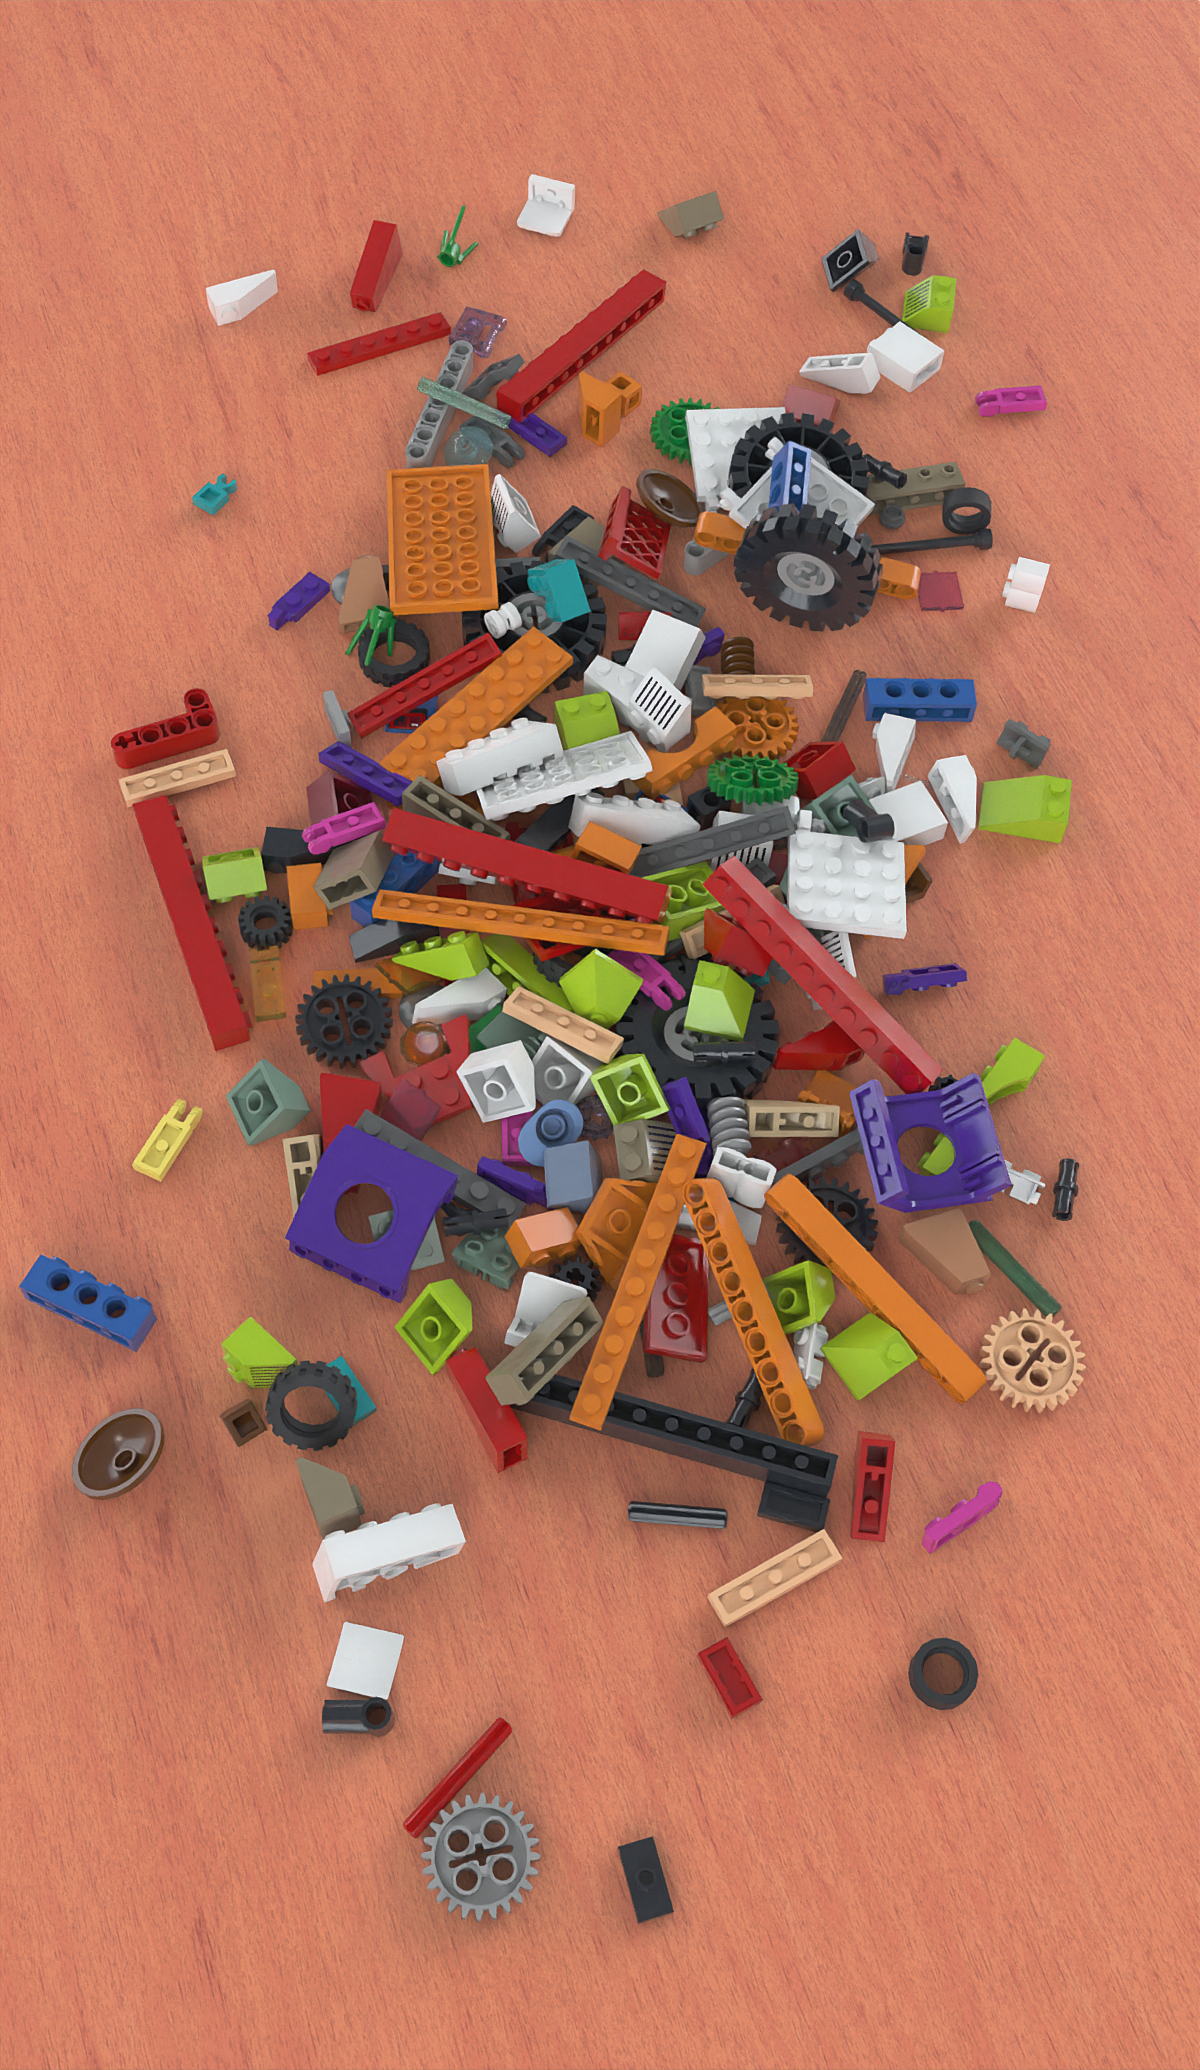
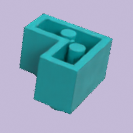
M555 559L527 570L529 574L527 578L529 588L532 592H535L536 596H545L547 602L545 603V610L553 622H564L590 612L574 559Z

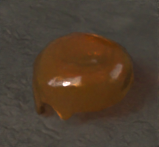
M431 1021L412 1024L402 1034L400 1039L402 1055L407 1062L417 1067L444 1056L448 1048V1042L442 1028Z

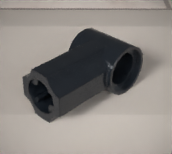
M860 799L850 801V804L844 808L843 818L856 828L858 838L862 843L886 840L893 837L895 831L894 821L888 813L877 814Z
M372 1697L368 1700H324L322 1710V1731L324 1734H371L380 1737L388 1734L394 1727L395 1714L388 1701L381 1697ZM375 1709H384L387 1713L385 1720L378 1725L370 1724V1714Z

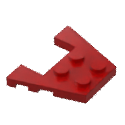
M466 1014L441 1025L451 1053L395 1077L387 1054L384 1051L359 1062L361 1068L373 1081L381 1082L382 1092L417 1132H421L473 1108V1103L456 1072L471 1053V1042L469 1041L470 1020Z

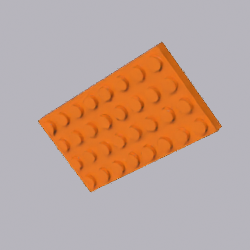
M488 464L386 470L390 612H394L393 615L499 609Z

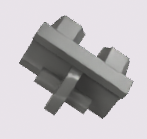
M1011 719L1006 722L1004 730L996 742L1010 751L1009 757L1012 759L1019 757L1035 768L1041 765L1051 746L1050 739L1043 735L1037 736L1029 731L1026 724L1021 721L1016 723Z

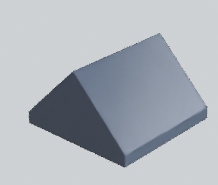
M588 1140L545 1149L543 1154L547 1208L562 1209L568 1207L572 1212L586 1214L603 1183L600 1156Z

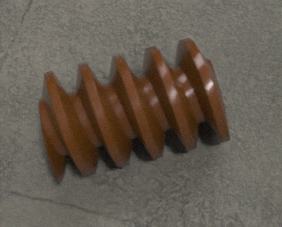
M740 636L730 638L721 646L722 674L755 675L754 643L751 639Z

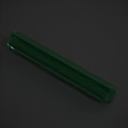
M421 377L418 382L417 390L504 430L511 423V415L426 377Z
M977 1219L968 1223L979 1248L1046 1317L1050 1313L1055 1317L1062 1308L1059 1302Z

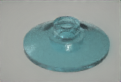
M478 427L461 428L455 431L446 441L444 459L448 466L486 464L492 454V441L489 435Z

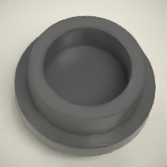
M888 505L880 513L879 520L886 528H900L905 522L904 511L897 505Z

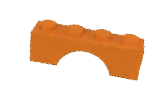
M715 706L695 720V742L689 748L677 753H663L650 749L646 754L650 759L653 771L647 772L643 778L631 781L651 800L659 795L666 794L672 786L681 780H687L693 772L702 766H708L715 757L723 752L730 751L736 744L737 726Z

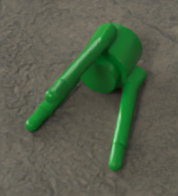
M465 205L461 206L449 240L448 230H445L437 258L446 267H453L456 263L461 265L464 258L478 246V242H474L460 254V246L454 242L464 216Z
M373 605V609L368 608L366 617L345 654L347 656L351 654L370 622V628L374 632L364 664L366 666L370 665L379 633L385 632L386 628H388L387 655L391 657L393 653L394 626L397 619L393 616L394 612H390V608L382 605Z

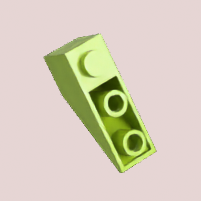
M459 931L445 939L435 936L421 944H417V941H411L400 947L401 951L392 957L394 963L451 981L477 976L490 964L478 932L465 934L464 931Z

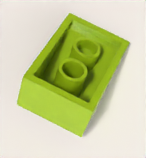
M607 691L555 701L554 724L557 726L564 751L620 734L616 714Z
M1041 775L984 782L978 829L1060 844L1068 826L1072 780Z
M706 861L642 877L646 880L667 885L672 891L662 926H669L668 941L681 938L680 931L704 920L706 908L715 912L725 909L702 885L714 872Z

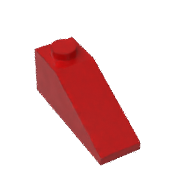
M858 1431L851 1517L852 1539L885 1542L896 1443L890 1434Z

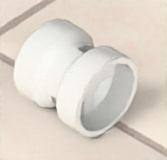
M510 602L501 605L498 611L492 610L484 615L485 624L495 638H500L506 634L507 630H515L522 625L518 610Z

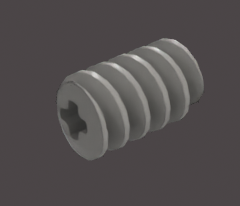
M718 1097L712 1099L706 1107L708 1109L707 1116L709 1118L708 1125L712 1139L713 1158L718 1147L730 1148L743 1155L747 1154L752 1146L748 1141L750 1134L747 1131L748 1123L745 1120L747 1116L744 1110L745 1102L738 1097Z

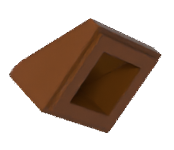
M249 1399L242 1401L220 1415L222 1422L238 1447L268 1430L252 1401Z

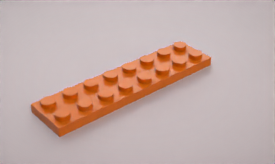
M533 626L509 647L501 657L493 661L379 762V765L389 772L397 773L412 782L421 775L437 786L442 779L436 761L445 758L447 752L455 749H464L468 747L470 741L487 738L490 736L491 731L502 728L573 664V657Z

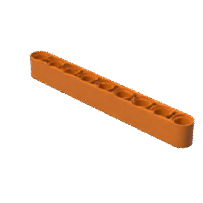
M705 511L698 516L694 541L700 546L736 555L746 529L729 516ZM881 557L879 563L883 564V575L877 593L905 600L914 599L918 594L921 570L912 564Z
M789 1173L786 1174L764 1194V1198L772 1210L872 1314L899 1331L918 1357L916 1361L950 1397L960 1404H965L986 1384L987 1379L981 1369L795 1176Z
M715 1178L687 1181L682 1192L684 1202L783 1440L807 1447L816 1445L824 1437L823 1423L725 1190L720 1181Z

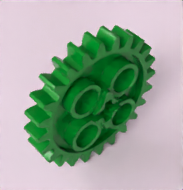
M679 398V404L671 400L669 407L662 405L661 411L656 410L650 427L651 442L655 443V449H662V456L669 453V460L677 457L679 458V464L685 459L688 460L689 465H692L685 417L686 411L711 409V402L702 405V399H699L697 403H693L692 398H689L688 402L685 403Z
M743 754V758L733 755L732 759L723 757V761L715 760V764H710V769L707 772V787H711V792H717L716 796H725L727 801L734 799L737 804L745 801L747 805H751L752 802H756L759 806H762V802L773 805V801L782 803L783 798L789 800L791 795H795L798 786V773L794 772L793 767H787V763L779 764L778 759L769 760L768 756L761 759L758 755H754L753 758L748 757L746 754Z

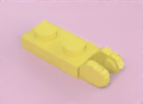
M176 1100L168 1114H164L132 1164L134 1170L161 1182L193 1133L192 1130L200 1122L203 1110L197 1106L194 1107L185 1121L181 1122L179 1119L185 1111L186 1101Z

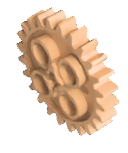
M1026 1309L1022 1310L1019 1318L1014 1311L1009 1313L1008 1321L1002 1316L999 1317L996 1323L997 1326L992 1324L988 1329L989 1335H985L982 1340L985 1346H982L979 1351V1355L985 1357L980 1362L979 1367L989 1369L985 1373L986 1379H993L994 1381L990 1390L996 1391L1000 1389L1003 1391L1000 1396L1001 1401L1005 1400L1008 1396L1012 1398V1408H1015L1019 1402H1022L1025 1412H1028L1032 1405H1035L1038 1413L1043 1411L1045 1403L1051 1411L1058 1405L1057 1401L1065 1405L1069 1399L1068 1395L1073 1397L1077 1392L1076 1386H1080L1083 1381L1080 1374H1083L1086 1369L1085 1365L1079 1363L1084 1359L1085 1353L1076 1352L1081 1341L1070 1340L1074 1333L1073 1329L1064 1332L1062 1330L1063 1320L1055 1325L1052 1323V1314L1050 1313L1046 1319H1042L1040 1310H1036L1033 1317L1029 1316ZM1022 1335H1029L1035 1343L1026 1342ZM1047 1340L1049 1345L1042 1351L1039 1358L1034 1361L1023 1378L1017 1381L1015 1376L1022 1370L1027 1360L1033 1356L1042 1342ZM1048 1355L1057 1356L1061 1363L1052 1362ZM1009 1357L1013 1359L1017 1366L1006 1364L1003 1358ZM1034 1377L1039 1379L1042 1382L1043 1386L1038 1387L1033 1385L1030 1381V1378Z

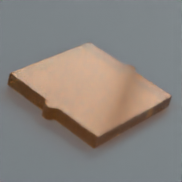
M392 957L376 962L375 968L388 979V982L393 983L406 996L444 982L442 977L394 963Z

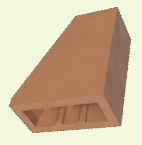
M363 555L356 560H352L338 618L339 634L358 631L366 617L368 608L373 609V605H382L390 608L379 556Z
M961 1207L902 1226L898 1236L900 1243L955 1295L967 1292L968 1295L975 1294L985 1288L991 1273Z

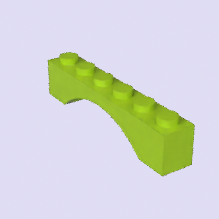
M1015 1037L1009 1046L1003 1044L994 1058L997 1063L994 1067L988 1065L980 1077L988 1106L1008 1095L1025 1091L1038 1073L1045 1055ZM940 1132L935 1139L933 1145L936 1148L932 1154L927 1151L921 1158L917 1166L921 1169L919 1175H939L947 1171L953 1164L954 1149L949 1139Z

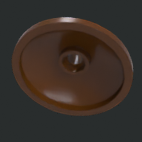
M655 469L644 470L636 480L638 494L651 514L667 524L687 528L697 525L698 516L704 512V508L701 502H697L696 494L686 484L666 472Z
M140 1408L117 1412L100 1422L86 1436L75 1455L72 1477L76 1487L85 1496L95 1500L112 1499L136 1488L153 1471L161 1456L165 1440L162 1423L153 1413Z

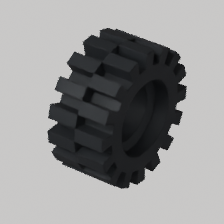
M264 895V900L261 901L259 896L254 897L255 903L248 900L246 908L241 907V915H238L243 941L245 943L248 942V946L252 949L256 945L257 951L261 952L263 947L267 948V952L272 951V946L274 945L277 949L281 948V941L286 944L289 941L288 936H292L293 933L289 907L287 908L284 901L279 903V898L273 897V900L270 901L269 895ZM262 918H273L277 921L276 925L270 929L262 930L254 926Z

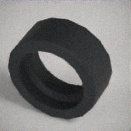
M972 487L959 488L950 492L943 501L942 521L944 526L951 532L960 535H971L974 532H978L979 529H985L991 521V500L989 495L983 490ZM962 507H974L980 510V512L969 516L959 515L953 511Z
M946 1637L934 1638L924 1643L912 1658L908 1671L910 1686L916 1697L927 1706L938 1710L954 1709L963 1704L976 1688L979 1675L976 1660L970 1650L959 1641ZM937 1653H945L951 1655L959 1662L964 1677L962 1685L957 1691L952 1694L943 1695L934 1692L928 1687L923 1676L924 1663L928 1657Z

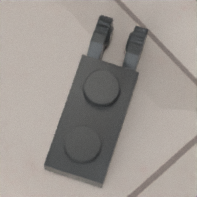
M476 413L459 426L461 434L494 458L497 457L499 463L507 468L514 465L513 457L518 460L525 457L524 449L512 440L511 436L479 413Z

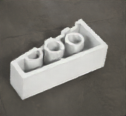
M597 655L584 672L583 694L589 695L607 691L619 722L625 727L630 726L639 733V738L646 743H652L647 736V732L640 726H635L628 715L629 700L645 677ZM685 696L691 702L692 707V699ZM653 744L657 747V751L663 753L668 752V750L665 751L659 744Z
M519 718L512 721V726L491 731L490 736L487 738L470 741L468 747L464 749H455L447 752L445 758L436 761L445 791L449 794L462 796L493 784L494 777L496 779L509 778L518 774L517 768L529 766L534 768L542 765V759L552 756L554 759L564 756L556 724L528 721L527 718Z
M592 792L586 794V796H575L568 826L577 837H580L589 821L640 846L642 843L649 846L699 832L700 825L677 802L667 800L662 804L655 803V801L647 798H639L638 801H633L620 795H614L613 798H604L602 795Z
M440 1503L425 1507L417 1514L409 1515L408 1512L393 1516L390 1518V1521L377 1524L376 1521H372L359 1526L353 1532L345 1534L343 1530L330 1533L322 1541L312 1565L325 1603L336 1599L335 1592L350 1586L352 1592L366 1588L365 1584L373 1581L376 1576L382 1575L383 1578L388 1580L405 1572L409 1564L413 1563L414 1568L418 1569L459 1554L466 1540L453 1504L441 1506Z

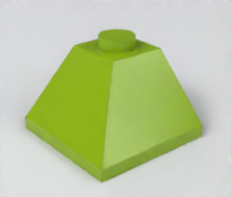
M595 949L560 977L559 983L576 1015L605 1029H609L621 1019L642 985L643 979Z
M699 960L684 1029L743 1042L755 990L730 967Z
M809 1260L762 1279L771 1295L770 1300L785 1335L820 1322L836 1299L831 1270Z
M452 1278L429 1283L394 1327L432 1375L439 1372L446 1363V1360L450 1358L451 1354L458 1349L472 1332L471 1301Z
M871 1312L819 1348L857 1402L918 1359L899 1331Z

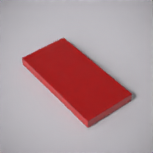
M677 1234L673 1235L644 1313V1353L699 1363L707 1360L709 1260L700 1239Z

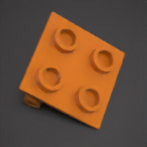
M818 1070L807 1089L802 1090L799 1094L798 1102L840 1106L838 1137H835L837 1139L850 1133L857 1123L849 1094L850 1091L857 1087L826 1070Z

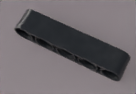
M598 787L591 789L592 793H597L604 797L605 793ZM575 795L563 797L564 799L561 802L553 804L515 842L548 852L553 851L572 832L568 826Z

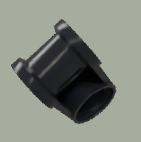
M909 232L905 233L902 250V270L904 273L919 275L922 272L929 235L921 237L910 235Z

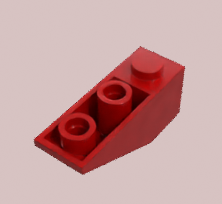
M833 1020L822 1030L817 1032L810 1031L801 1040L783 1044L777 1051L778 1055L772 1067L775 1070L840 1071L862 1060L865 1052Z

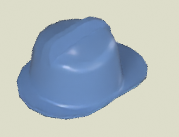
M561 1099L553 1100L543 1105L520 1131L518 1145L523 1158L532 1165L542 1167L544 1166L543 1151L545 1149L575 1143L581 1135L583 1128V1118L578 1107L570 1101Z

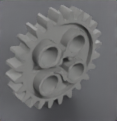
M481 1793L478 1804H473L471 1797L466 1795L465 1807L461 1808L454 1800L452 1801L454 1813L449 1815L443 1810L439 1812L443 1821L442 1825L431 1822L430 1828L436 1835L435 1837H424L423 1841L432 1850L421 1853L422 1860L431 1862V1865L424 1868L422 1872L423 1876H434V1879L427 1885L429 1891L438 1888L441 1890L436 1898V1902L440 1904L446 1899L450 1900L448 1913H453L459 1906L462 1908V1920H466L470 1911H475L477 1922H481L483 1912L489 1911L494 1921L497 1917L496 1908L502 1907L507 1914H510L509 1901L511 1899L520 1905L523 1903L522 1896L519 1893L520 1889L532 1891L533 1887L526 1878L538 1877V1870L530 1866V1863L540 1861V1854L530 1852V1849L539 1844V1839L527 1837L534 1829L532 1823L524 1826L521 1825L525 1816L524 1811L518 1812L514 1816L511 1814L513 1809L512 1801L507 1803L504 1808L499 1807V1795L495 1796L491 1804H486L484 1793ZM498 1824L504 1829L505 1835L501 1841L492 1843L485 1838L484 1832L488 1826ZM456 1834H463L469 1839L468 1847L462 1852H454L449 1848L448 1843L452 1836ZM506 1846L513 1847V1851L510 1853L488 1856L484 1866H479V1862L473 1860L455 1868L449 1867L451 1861L474 1858L478 1848H482L485 1854H489ZM505 1861L512 1865L514 1872L510 1879L501 1881L494 1877L492 1871L499 1862ZM465 1871L473 1872L478 1878L477 1885L469 1891H464L457 1885L458 1876Z

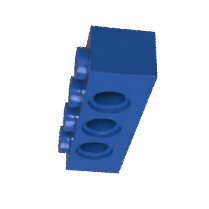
M788 441L773 457L768 508L774 506L779 512L782 504H794L798 513H800L803 504L807 505L811 449Z
M867 678L863 692L865 721H881L884 713L916 721L972 722L977 707L974 679Z
M407 852L406 856L397 854L391 860L377 891L350 901L352 919L363 927L381 920L373 918L372 907L380 889L416 894L439 872L440 863L442 862L434 860L433 864H429L416 859L417 855Z
M40 1254L19 1286L24 1297L37 1305L137 1352L157 1320L152 1304L140 1296L132 1298L125 1295V1292L113 1283L104 1285L96 1281L97 1278L88 1271L81 1269L77 1272L69 1268L68 1263L58 1257L53 1256L50 1259ZM69 1283L65 1290L56 1291L59 1285ZM88 1297H97L93 1303L83 1304ZM116 1310H125L122 1316L118 1318L111 1317Z

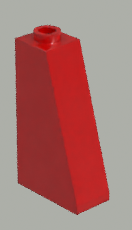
M373 220L349 293L353 308L364 312L377 311L403 254L397 224Z
M321 1072L320 1095L324 1152L346 1124L352 1127L356 1125L366 1109L378 1116L382 1101L381 1082ZM360 1184L352 1186L344 1194L349 1192L358 1194Z
M476 1347L469 1350L463 1348L451 1354L450 1358L446 1360V1372L497 1473L527 1460L528 1437L510 1405H501L486 1381L485 1377L490 1371Z

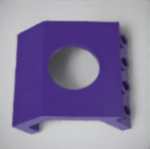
M971 1073L943 1089L929 1092L884 1096L881 1082L875 1079L849 1092L877 1204L908 1213L993 1201L992 1195L1012 1186L980 1075ZM915 1127H930L940 1131L949 1139L953 1146V1164L947 1171L935 1176H923L912 1172L902 1163L897 1143L902 1134Z
M346 1124L323 1153L288 1229L285 1239L290 1241L289 1251L322 1266L328 1271L348 1278L355 1284L369 1288L385 1298L401 1303L407 1293L413 1262L438 1209L443 1202L449 1204L454 1198L458 1175ZM361 1183H371L382 1188L390 1197L394 1210L393 1221L387 1233L379 1240L368 1244H359L348 1239L340 1230L336 1218L337 1205L342 1195L352 1186Z

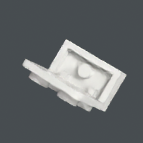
M531 174L528 179V201L517 219V226L549 236H560L575 208V185Z
M528 1272L524 1277L516 1314L506 1333L504 1343L516 1348L562 1302L587 1297L586 1289L541 1274Z

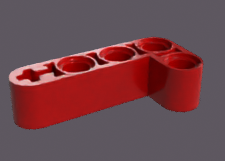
M194 688L185 693L183 697L186 709L185 714L116 734L111 739V748L116 764L120 768L131 769L216 743L219 740L220 732L216 713L206 691Z

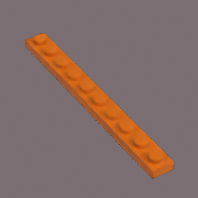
M381 889L372 907L373 918L662 956L665 954L669 939V926Z
M680 1134L675 1136L570 1413V1420L600 1431L602 1430L685 1205L682 1195L683 1187L687 1181L695 1178L706 1148V1143Z

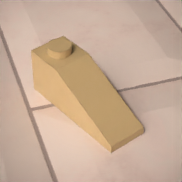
M743 1100L745 1102L744 1110L747 1114L745 1119L748 1123L747 1131L750 1137H838L840 1106L782 1100Z
M321 1134L283 1139L293 1217L324 1153Z

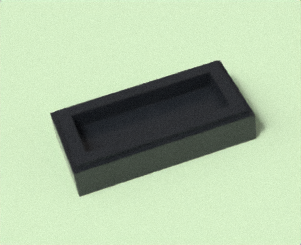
M765 1481L757 1516L817 1533L824 1529L830 1499Z

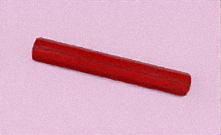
M501 1717L497 1718L404 1821V1829L413 1838H418L439 1815V1812L448 1805L512 1733V1727L506 1720Z

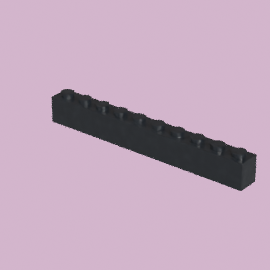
M554 1374V1377L527 1403L523 1405L509 1404L513 1409L825 1498L831 1488L838 1455L620 1392H615L602 1430L600 1431L570 1420V1413L582 1382Z

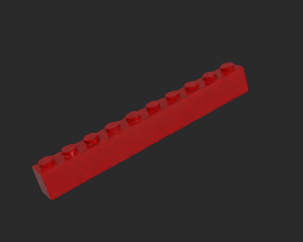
M644 269L636 276H633L622 288H618L611 297L605 299L599 307L589 312L587 317L581 322L576 323L570 331L560 336L558 341L552 346L546 348L535 360L530 361L523 370L517 372L511 380L501 385L496 393L497 410L519 423L526 417H529L531 413L536 411L661 305L665 299L666 281Z
M166 795L134 803L132 805L214 1049L218 1051L250 1041L248 1029L253 1028L248 1011H241L240 1005L244 1004L240 988H233L231 981L236 980L231 963L225 964L223 957L227 956L224 942L222 939L217 941L215 934L219 933L215 917H208L207 911L211 910L206 893L200 894L199 888L203 887L199 872L192 871L191 866L195 865L191 849L184 848L183 844L187 843L183 826H176L175 822L180 821L175 804L169 806Z
M397 808L392 809L382 839L390 847L389 851L401 856H406L407 852L417 855L416 859L425 863L433 864L434 860L444 863L443 867L459 872L460 868L471 870L470 874L477 878L487 879V876L498 878V883L508 887H514L516 883L525 886V891L536 895H541L542 891L553 894L552 898L557 901L569 903L571 899L580 902L579 906L582 908L596 911L597 907L608 910L607 914L610 916L624 919L626 915L636 918L635 922L662 925L672 896L670 887L664 884Z
M735 856L722 863L702 884L905 1094L923 1092L941 1074L943 1068Z

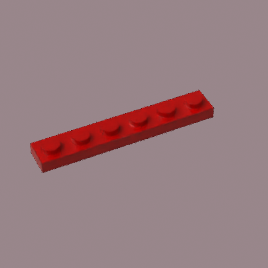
M438 312L307 352V357L314 372L319 376L451 335V327L443 314Z
M488 632L347 713L348 717L362 739L485 669L493 661L501 657L502 653Z

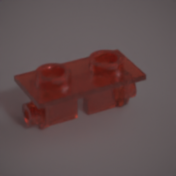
M790 1137L778 1143L780 1149L771 1153L768 1148L752 1157L773 1165L777 1169V1173L782 1170L780 1163L784 1162L785 1167H788L810 1155L811 1151L808 1147L803 1148L801 1144L808 1140L807 1137L799 1140L796 1137Z

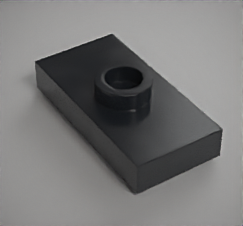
M653 1836L618 1846L617 1849L637 1923L640 1924L673 1914L674 1910Z

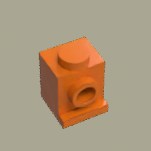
M621 371L606 380V385L622 393L621 415L625 417L641 405V384Z

